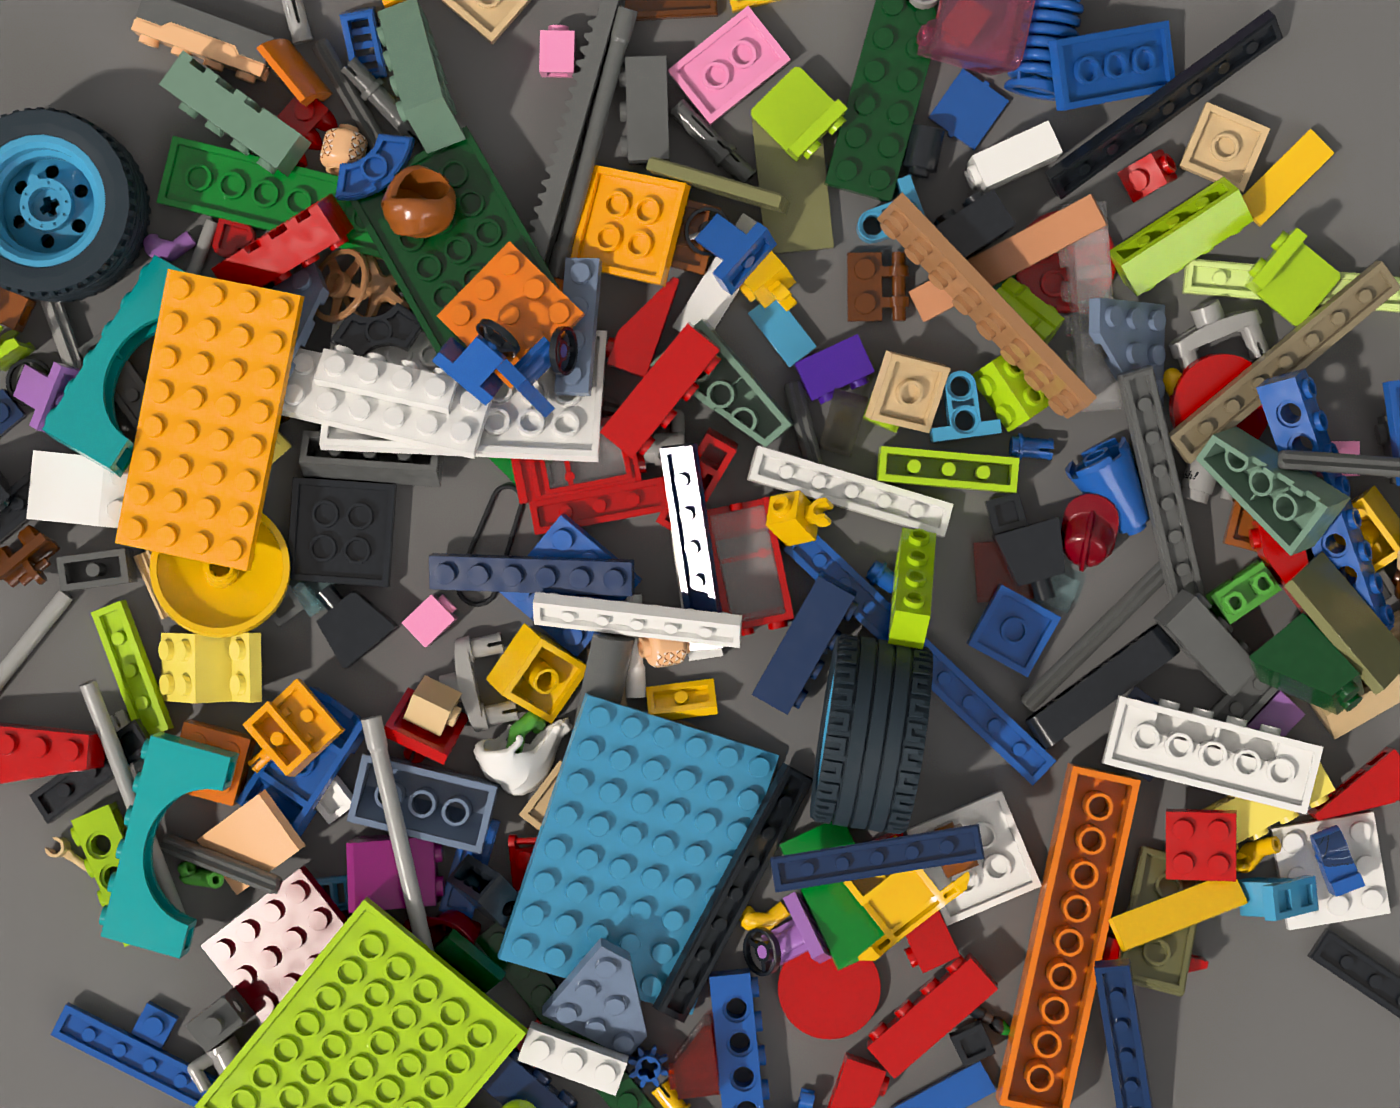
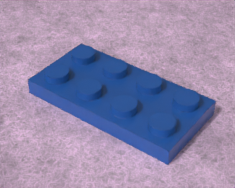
M1169 20L1048 41L1057 111L1150 95L1175 78Z

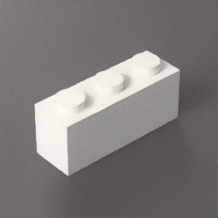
M532 1021L518 1061L616 1096L629 1056Z

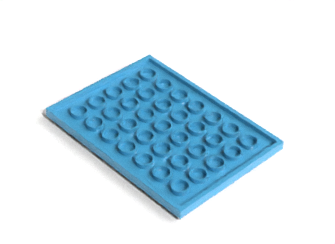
M585 693L498 953V958L567 978L597 941L603 938L630 952L640 1000L654 1004L764 799L779 755ZM696 1002L689 1013L690 1015L693 1014Z

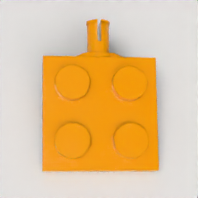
M298 678L272 702L267 701L242 724L262 748L256 756L248 761V765L252 767V770L258 773L272 759L281 771L289 777L297 776L345 731L307 685Z

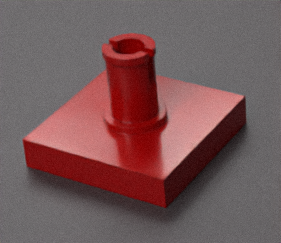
M408 687L384 726L386 737L405 747L403 754L407 760L410 759L412 752L415 751L416 753L412 760L414 763L422 762L426 756L444 765L469 719L466 714L461 712L454 727L447 725L441 736L403 719L415 691Z

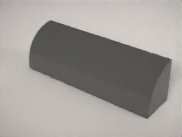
M602 632L593 633L575 722L585 693L621 704L635 641L634 637Z

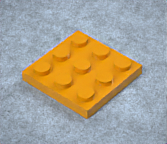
M595 165L570 258H600L602 261L601 273L665 287L691 186L683 182Z

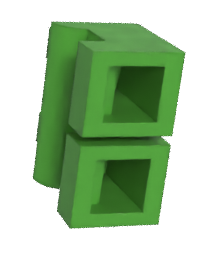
M1255 560L1231 576L1233 581L1227 579L1206 593V599L1212 605L1211 610L1215 616L1222 617L1230 625L1282 589L1263 561Z

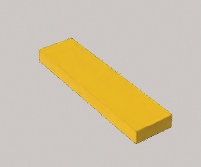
M1237 879L1236 882L1206 881L1112 917L1108 921L1123 953L1244 906L1248 902Z

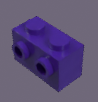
M858 334L794 363L810 401L813 402L818 399L821 405L839 397L837 390L847 385H850L851 389L854 390L871 382L868 376L875 372Z

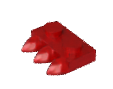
M294 97L277 116V118L311 142L308 148L310 150L317 151L322 149V139L316 128L324 132L332 128H338L335 116L317 98L306 107ZM305 153L296 166L307 167Z

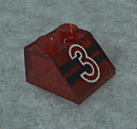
M704 1014L675 1052L674 1062L669 1063L670 1090H677L678 1100L720 1094L719 1071L711 1014Z

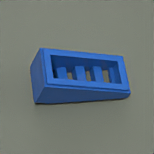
M376 7L342 12L339 16L349 62L357 56L356 50L374 47L375 53L357 56L358 60L361 63L377 61L378 67L368 70L376 79L388 77L383 57V45L376 30V27H379ZM368 19V26L352 28L351 22ZM371 33V40L354 41V36Z

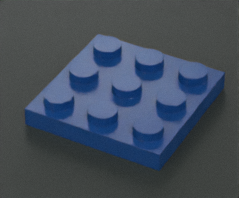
M565 513L560 515L527 555L618 559ZM634 572L636 588L642 581V578ZM500 592L534 621L533 599L535 593ZM559 594L576 597H591L594 599H603L611 601H625L628 597ZM539 625L576 658L592 640L594 633L593 631Z

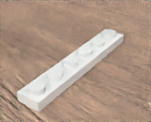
M761 446L755 448L747 477L749 481L786 492L800 490L809 499L816 500L824 497L836 507L907 528L923 529L927 532L936 533V536L941 538L945 537L954 505Z
M535 592L533 599L534 625L740 648L742 615L594 599L591 597L567 596L556 593Z

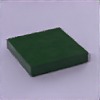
M455 929L433 946L437 955L485 994L500 983L506 975L505 970Z

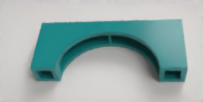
M154 255L150 263L145 264L141 269L138 282L132 291L126 293L123 297L118 313L113 320L104 326L101 339L96 347L86 354L83 360V367L77 376L68 382L63 398L57 407L51 409L47 414L45 425L42 428L43 431L56 441L120 478L131 462L134 444L121 431L115 415L114 394L118 377L132 353L156 333L168 269L184 272Z
M164 732L155 733L150 736V739L147 738L141 750V758L145 759L142 772L136 774L132 791L136 792L134 804L128 807L124 818V825L128 826L125 839L122 838L116 850V858L120 859L117 872L111 874L108 882L107 891L111 892L109 904L103 907L99 918V925L103 926L101 937L179 959L189 952L197 919L178 910L166 898L158 884L153 866L155 834L166 811L184 794L203 789L224 791L231 787L239 753Z

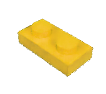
M714 678L646 687L648 713L669 720L718 714Z

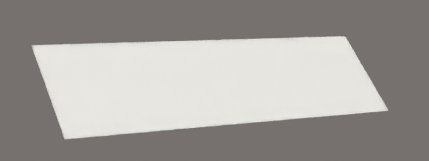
M743 213L735 226L747 234L757 222ZM715 257L672 326L679 332L688 322L695 325L701 319H706L715 329L738 293L739 288L733 295H730L721 288L712 274L722 262L718 257Z

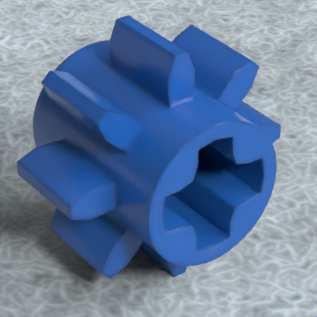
M656 1044L652 1046L651 1050L646 1051L639 1045V1056L637 1058L633 1056L628 1058V1063L635 1066V1069L629 1073V1078L637 1076L641 1080V1088L645 1086L646 1082L652 1081L658 1087L659 1075L666 1076L669 1074V1069L661 1066L662 1063L667 1061L668 1055L663 1054L659 1056L656 1053ZM647 1059L649 1063L656 1062L654 1072L650 1073L648 1069L641 1070L643 1060Z

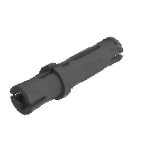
M357 56L354 57L340 72L362 93L360 97L364 101L369 100L402 136L413 137L415 139V146L420 140L409 121L403 122L396 107V102L398 101L383 86L385 82L381 78L376 79L358 60L359 58Z
M685 99L681 100L670 111L669 116L679 123L714 158L713 163L717 167L722 166L736 181L747 184L757 171L736 152L737 147L733 143L728 144Z

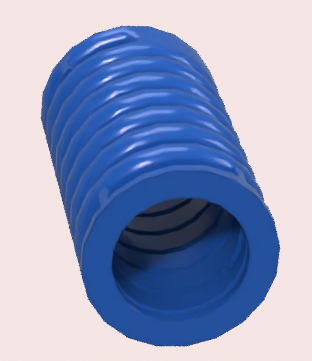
M1024 0L1022 2L1021 9L1023 12L1019 15L1020 25L1016 29V36L1018 38L1014 40L1013 48L1015 51L1011 53L1010 57L1013 65L1009 66L1007 74L1011 79L1007 80L1004 84L1006 90L1030 98L1055 101L1053 80H1051L1053 77L1048 41L1078 36L1079 33L1074 28H1079L1081 25V18L1076 16L1081 15L1084 11V6L1078 3L1081 0Z

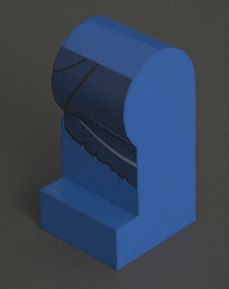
M1337 825L1310 835L1315 858L1330 894L1337 897L1366 886L1355 866L1347 842Z

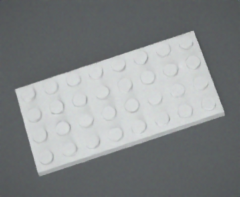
M344 319L337 322V324H333L331 338ZM423 330L408 352L393 346L379 347L369 352L384 356L388 363L399 365L400 361L409 360L417 363L420 366V370L433 372L434 368H440L432 361L436 356V352ZM596 331L591 396L557 395L554 392L556 373L550 367L533 384L555 407L545 418L516 388L512 390L503 383L492 400L475 457L598 462L607 331ZM332 343L330 344V350H333L335 346ZM321 424L319 442L321 450L459 456Z

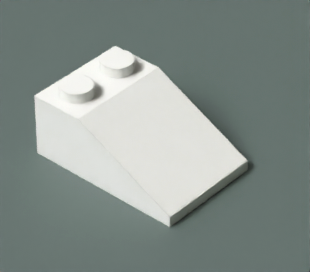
M33 450L26 519L118 528L130 464L120 478L82 455Z

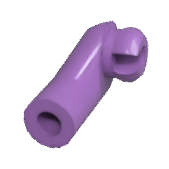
M185 231L173 241L161 239L157 234H150L143 240V246L148 256L153 258L156 255L169 262L175 261L197 245L188 231Z

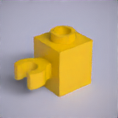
M772 251L739 287V290L750 302L756 299L764 309L775 300L786 312L797 304L788 290L796 281L787 267Z
M800 490L770 496L766 526L786 547L816 541L818 527H826L832 521L823 512L833 509L834 505L824 497L811 502Z

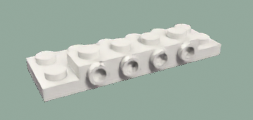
M335 345L333 350L324 348L322 353L298 349L293 360L296 366L291 377L288 379L282 416L475 459L492 400L485 406L441 368H434L433 372L420 370V366L417 363L409 360H402L399 365L388 363L384 356L377 353H368L366 357L353 355V350L342 345Z
M1118 695L1102 759L1103 764L1307 815L1324 747L1280 736L1281 729L1261 724L1260 730L1246 727L1248 720L1227 715L1226 722L1213 719L1214 712L1194 707L1192 713L1179 710L1180 703L1160 698L1157 705Z

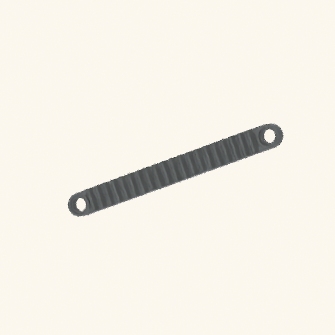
M601 0L596 19L588 20L587 23L593 29L592 32L584 33V38L589 44L580 47V51L585 55V58L576 61L581 71L572 75L577 81V85L569 87L568 91L574 96L573 99L565 100L564 104L570 110L569 112L562 113L560 116L566 124L557 127V131L562 137L553 141L558 151L549 155L554 161V165L548 166L545 169L551 176L550 179H545L541 182L547 189L546 192L538 193L537 197L543 203L541 206L534 207V211L539 217L530 221L535 231L528 233L547 267L553 246L557 241L610 45V34L618 6L625 7L626 0Z

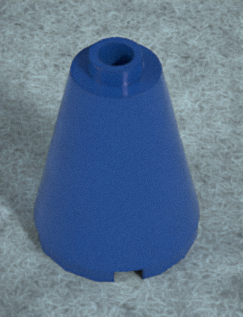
M1115 437L1098 443L1081 453L1084 460L1075 465L1072 460L1067 465L1065 472L1068 478L1083 494L1104 496L1115 505L1119 513L1118 532L1120 534L1128 533L1129 536H1132L1147 527L1146 522L1150 518L1130 444L1125 437H1121L1120 443H1118Z

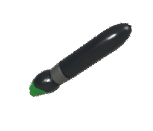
M978 1006L969 1014L977 1020L980 1019L982 1023L989 1025L995 1033L1000 1035H1009L1010 1026L1000 1016H994V1014L982 1006Z

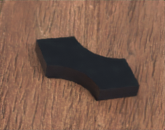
M396 303L388 312L375 317H362L352 313L344 319L330 341L334 345L348 347L353 350V355L362 357L370 351L384 346L398 347L408 352L423 329L412 311Z

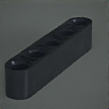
M1157 623L1025 720V723L1046 750L1118 699V695L1122 696L1163 666L1181 650Z

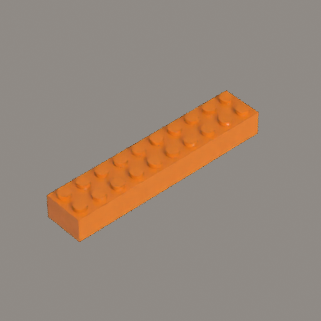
M1072 763L1067 765L995 1097L999 1105L1012 1108H1070L1097 985L1094 965L1095 961H1100L1103 957L1110 925L1108 920L1112 916L1141 782L1136 777Z

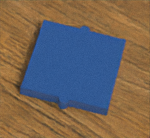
M963 68L928 119L947 131L949 138L955 137L972 150H975L1009 100L989 87L988 81L982 82Z

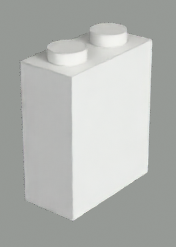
M1048 120L972 155L966 164L967 170L964 171V174L972 190L977 189L979 191L982 189L984 193H987L1055 162L1063 151Z

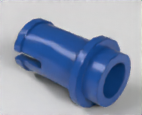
M1018 433L1017 436H1011L1009 456L1020 458V460L1022 457L1052 460L1053 452H1050L1049 449H1054L1053 438L1024 437L1023 433Z
M876 560L865 577L870 580L869 584L871 586L876 584L892 595L894 572L887 567L885 561L880 563Z

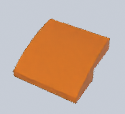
M274 39L262 43L256 48L304 106L307 107L316 98L324 102L333 94L297 48L292 45L290 40Z

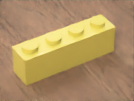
M1321 762L1319 763L1309 803L1311 808L1328 801V794L1335 791ZM1230 795L1202 809L1237 810V844L1247 838L1250 841L1259 839L1269 832L1267 827L1278 821L1280 824L1288 823L1299 816L1298 812Z

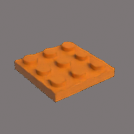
M510 241L437 315L467 346L477 337L476 325L481 319H490L500 324L513 335L520 346V351L514 358H505L513 366L543 336L550 342L552 334L557 327L569 326L573 328L585 316ZM565 331L561 334V338L566 335ZM497 369L493 371L510 389L513 390L515 388Z

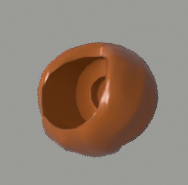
M414 165L406 167L395 175L382 198L381 207L385 219L395 234L413 238H428L443 232L451 224L456 210V195L454 189L449 184V180L444 175L428 167Z

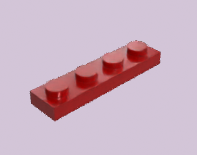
M663 476L531 502L529 506L534 533L539 535L545 534L563 513L580 527L659 513L667 501Z

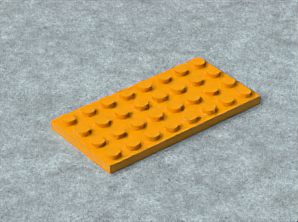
M168 269L115 543L238 570L251 571L305 296Z

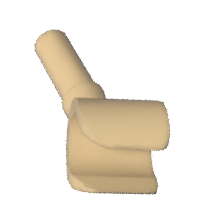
M53 837L61 845L58 853L50 847H45V852L48 856L55 858L64 857L86 871L84 860L71 850L68 839Z

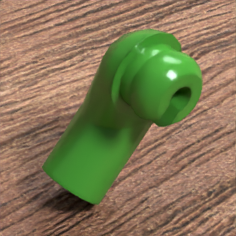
M530 711L525 713L510 726L506 749L516 741L518 735H521L524 741L515 753H522L526 735L530 731L539 734L540 731L544 730L546 720Z
M184 861L177 867V871L180 874L179 879L186 885L217 889L224 883L223 875L208 869H196V865Z

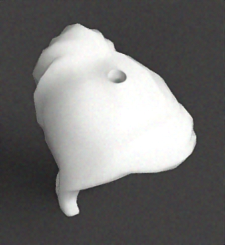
M559 719L545 727L530 744L524 743L523 752L518 754L515 751L524 741L521 735H518L516 741L506 749V738L508 737L511 724L496 739H483L475 745L473 752L485 777L491 782L501 784L502 789L513 796H522L535 791L549 775L561 739L573 729V725L569 723L570 719Z

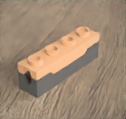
M141 0L136 19H134L131 30L140 36L139 42L158 49L159 44L171 47L170 53L175 56H179L184 50L191 56L203 59L204 66L222 72L224 67L236 71V78L254 84L256 79L266 82L271 66L256 48L260 44L275 38L173 0Z

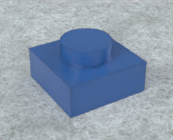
M149 1001L131 1033L162 1049L179 1016Z

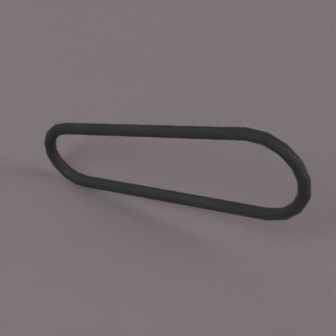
M503 484L494 490L467 554L473 553L498 493L504 489H512L517 493L515 485ZM519 504L504 555L510 554L524 504ZM456 590L457 595L464 603L474 607L489 604L498 594V592H492L486 600L475 602L467 599L461 590Z

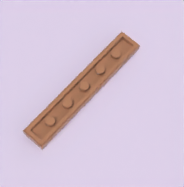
M1089 194L967 261L993 287L1106 227L1108 223L1093 194ZM930 280L908 292L923 322H927L955 307L952 303L953 298L944 289L940 290L935 287Z

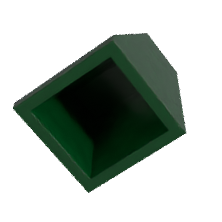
M1304 613L1299 615L1249 656L1255 676L1260 682L1336 715L1344 709L1346 712L1352 710L1362 700L1361 695L1364 694L1360 673Z

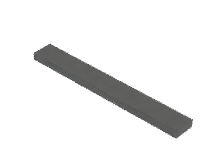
M1147 365L1116 374L1169 602L1182 589L1193 595L1198 592L1206 598L1153 366Z

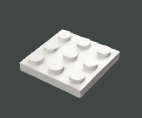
M1001 790L907 829V834L913 835L934 831L935 827L949 821H953L954 825L961 823L962 826L979 824L985 859L977 860L978 866L946 878L941 866L923 869L939 891L968 871L970 873L967 890L940 909L946 926L1042 886Z
M1373 811L1269 827L1271 837H1278L1281 843V851L1274 854L1278 878H1295L1304 875L1316 877L1319 910L1286 918V929L1295 930L1391 913ZM1335 825L1340 828L1355 866L1366 885L1337 897L1328 892L1310 840L1311 834Z

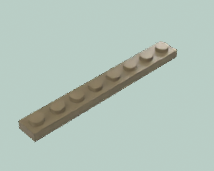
M1376 260L1168 433L1171 444L1186 463L1191 464L1196 460L1213 434L1235 427L1262 405L1256 389L1257 386L1268 378L1309 366L1400 290V285L1383 261Z

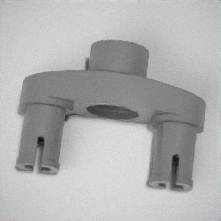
M1219 299L1211 300L1192 308L1190 312L1196 326L1176 337L1168 345L1173 359H1178L1182 372L1189 364L1199 358L1197 350L1200 346L1236 331L1241 332L1250 359L1259 358L1262 353L1265 354L1270 349L1260 326L1263 321L1257 308L1224 314Z
M501 632L472 639L470 636L456 638V672L439 675L440 683L462 693L458 703H463L467 717L475 732L489 730L491 725L519 720L518 711L503 712L517 708L516 703L511 700L487 706L481 702L473 665L477 658L504 653V644L489 646L490 643L503 641Z

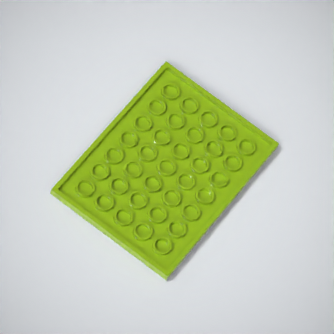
M366 897L194 1107L465 1108L527 1034L528 1029L370 898Z

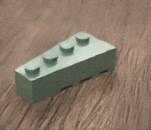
M406 0L378 11L381 26L376 27L382 45L384 47L387 46V51L383 52V57L389 71L394 73L393 76L389 77L395 95L400 97V101L396 102V107L403 122L409 121L427 154L465 140L463 129L454 116L458 113L446 86L448 84L447 78L438 59L439 53L428 19L418 0Z
M184 50L159 83L160 86L181 101L178 108L194 119L200 114L208 120L204 125L206 128L220 138L224 133L231 136L233 141L230 145L246 156L251 151L260 157L257 164L273 175L279 170L288 177L311 145V142L265 108H261L240 90L234 89L228 82L209 68L206 69Z
M701 319L694 326L721 348L716 354L721 358V361L709 375L703 371L694 381L699 385V388L693 395L764 447L769 446L795 423L706 319ZM660 356L656 358L650 364V366H653L656 363V361L660 358Z
M1237 426L1213 434L1196 458L1214 479L1290 556L1314 547L1351 499L1309 471L1280 469L1278 467V452Z

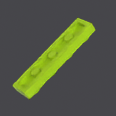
M121 600L91 612L131 721L140 719L150 736L174 728L127 601Z

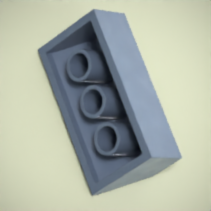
M368 750L362 754L347 821L388 831L372 758ZM389 755L407 836L481 854L493 817L500 784L491 782L488 779L423 763H414L411 760Z

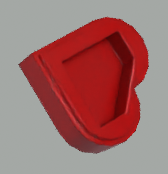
M219 218L212 246L219 256L227 258L256 240L257 234L252 226Z

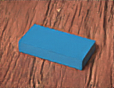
M777 300L765 309L759 304L748 313L749 317L789 368L817 347L791 312H786Z

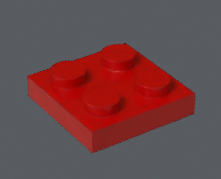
M1166 809V879L1236 882L1237 810Z

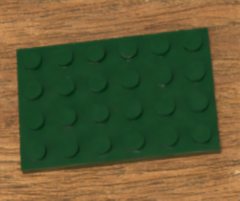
M467 126L462 128L465 140L428 154L424 150L410 158L405 166L406 168L408 166L422 165L444 175L449 180V184L454 189L456 195V210L451 224L443 232L428 238H413L395 234L385 219L381 207V201L388 186L366 198L350 200L436 354L450 337H453L465 349L468 347L437 315L509 241L560 290Z

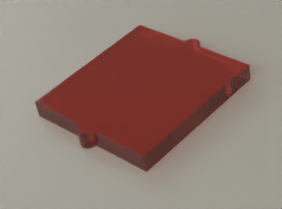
M994 541L973 543L977 603L989 602L999 584L1028 599H1034L1031 583L1022 586L1014 584Z

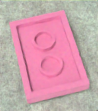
M747 6L667 71L711 126L790 63L791 59L750 7Z

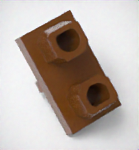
M28 525L17 536L23 544L21 549L15 553L9 546L0 548V580L6 581L13 588L20 582L26 586L33 579L38 584L43 585L47 581L43 571L51 565L48 559L61 549L56 541L47 537L35 527Z

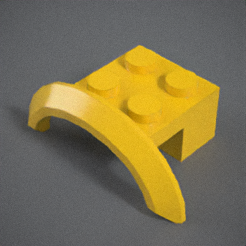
M923 869L843 882L884 933L883 936L858 956V959L876 961L912 930L967 890L970 873L968 871L940 891Z

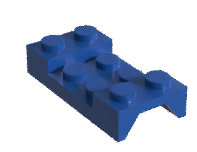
M312 686L309 689L345 731L295 777L286 776L271 759L258 773L254 772L236 800L239 805L243 806L266 789L299 837L302 836L317 812L315 807L350 753L355 754L365 738L361 723L363 718L320 688Z

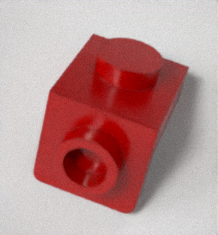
M1162 149L1148 154L1117 173L1133 203L1178 179L1175 173L1177 169L1174 160L1169 154L1164 153Z

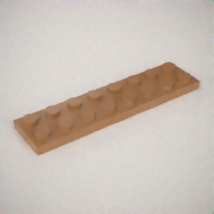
M903 192L892 201L877 220L881 223L882 231L889 238L896 239L905 248L904 252L909 260L916 265L920 264L929 273L928 278L931 283L940 290L944 289L953 298L952 303L955 308L963 315H969L977 324L978 332L985 339L992 340L1001 349L1000 354L1009 364L1016 365L1024 371V379L1027 384L1034 390H1041L1049 399V406L1055 413L1060 416L1064 415L1068 419L1087 408L1097 398L1096 395Z

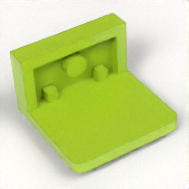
M794 67L752 108L751 117L797 162L802 156L808 160L822 146L819 140L827 132L833 135L847 121L843 116L848 108L839 99L834 102L802 68Z
M1297 227L1288 233L1283 230L1270 245L1274 250L1266 260L1261 257L1251 267L1248 274L1252 277L1245 284L1248 289L1293 326H1298L1307 319L1340 280L1339 272L1303 243L1307 235Z
M1000 355L973 373L972 376L975 379L979 392L985 397L996 413L997 418L1000 419V422L1009 433L1049 406V399L1041 390L1036 391L1027 384L1022 369H1019L1016 365L1009 364Z

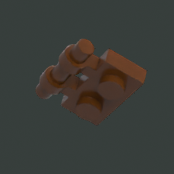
M882 252L847 253V322H882V308H892V321H906V308H909V297L906 296V277H909V266L906 265L905 252H892V266H882ZM892 277V297H882V278Z

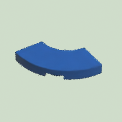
M378 134L375 146L365 157L353 163L340 164L335 198L345 201L362 199L374 195L389 186L395 175L407 165L413 151L415 139L407 136Z

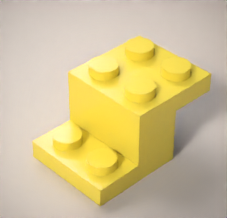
M246 632L236 636L221 638L202 636L196 633H161V642L158 647L161 659L159 690L164 701L183 703L262 702L261 633Z

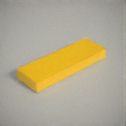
M1309 129L1242 195L1254 222L1259 227L1334 154L1312 129Z

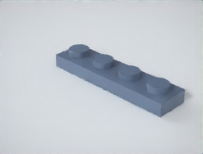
M566 257L563 293L585 316L572 328L578 343V356L574 370L567 376L555 375L554 392L557 395L591 396L602 261L600 258ZM566 334L562 340H565L568 346H570L569 338ZM568 353L567 359L565 361H562V370H564L568 364L570 353Z

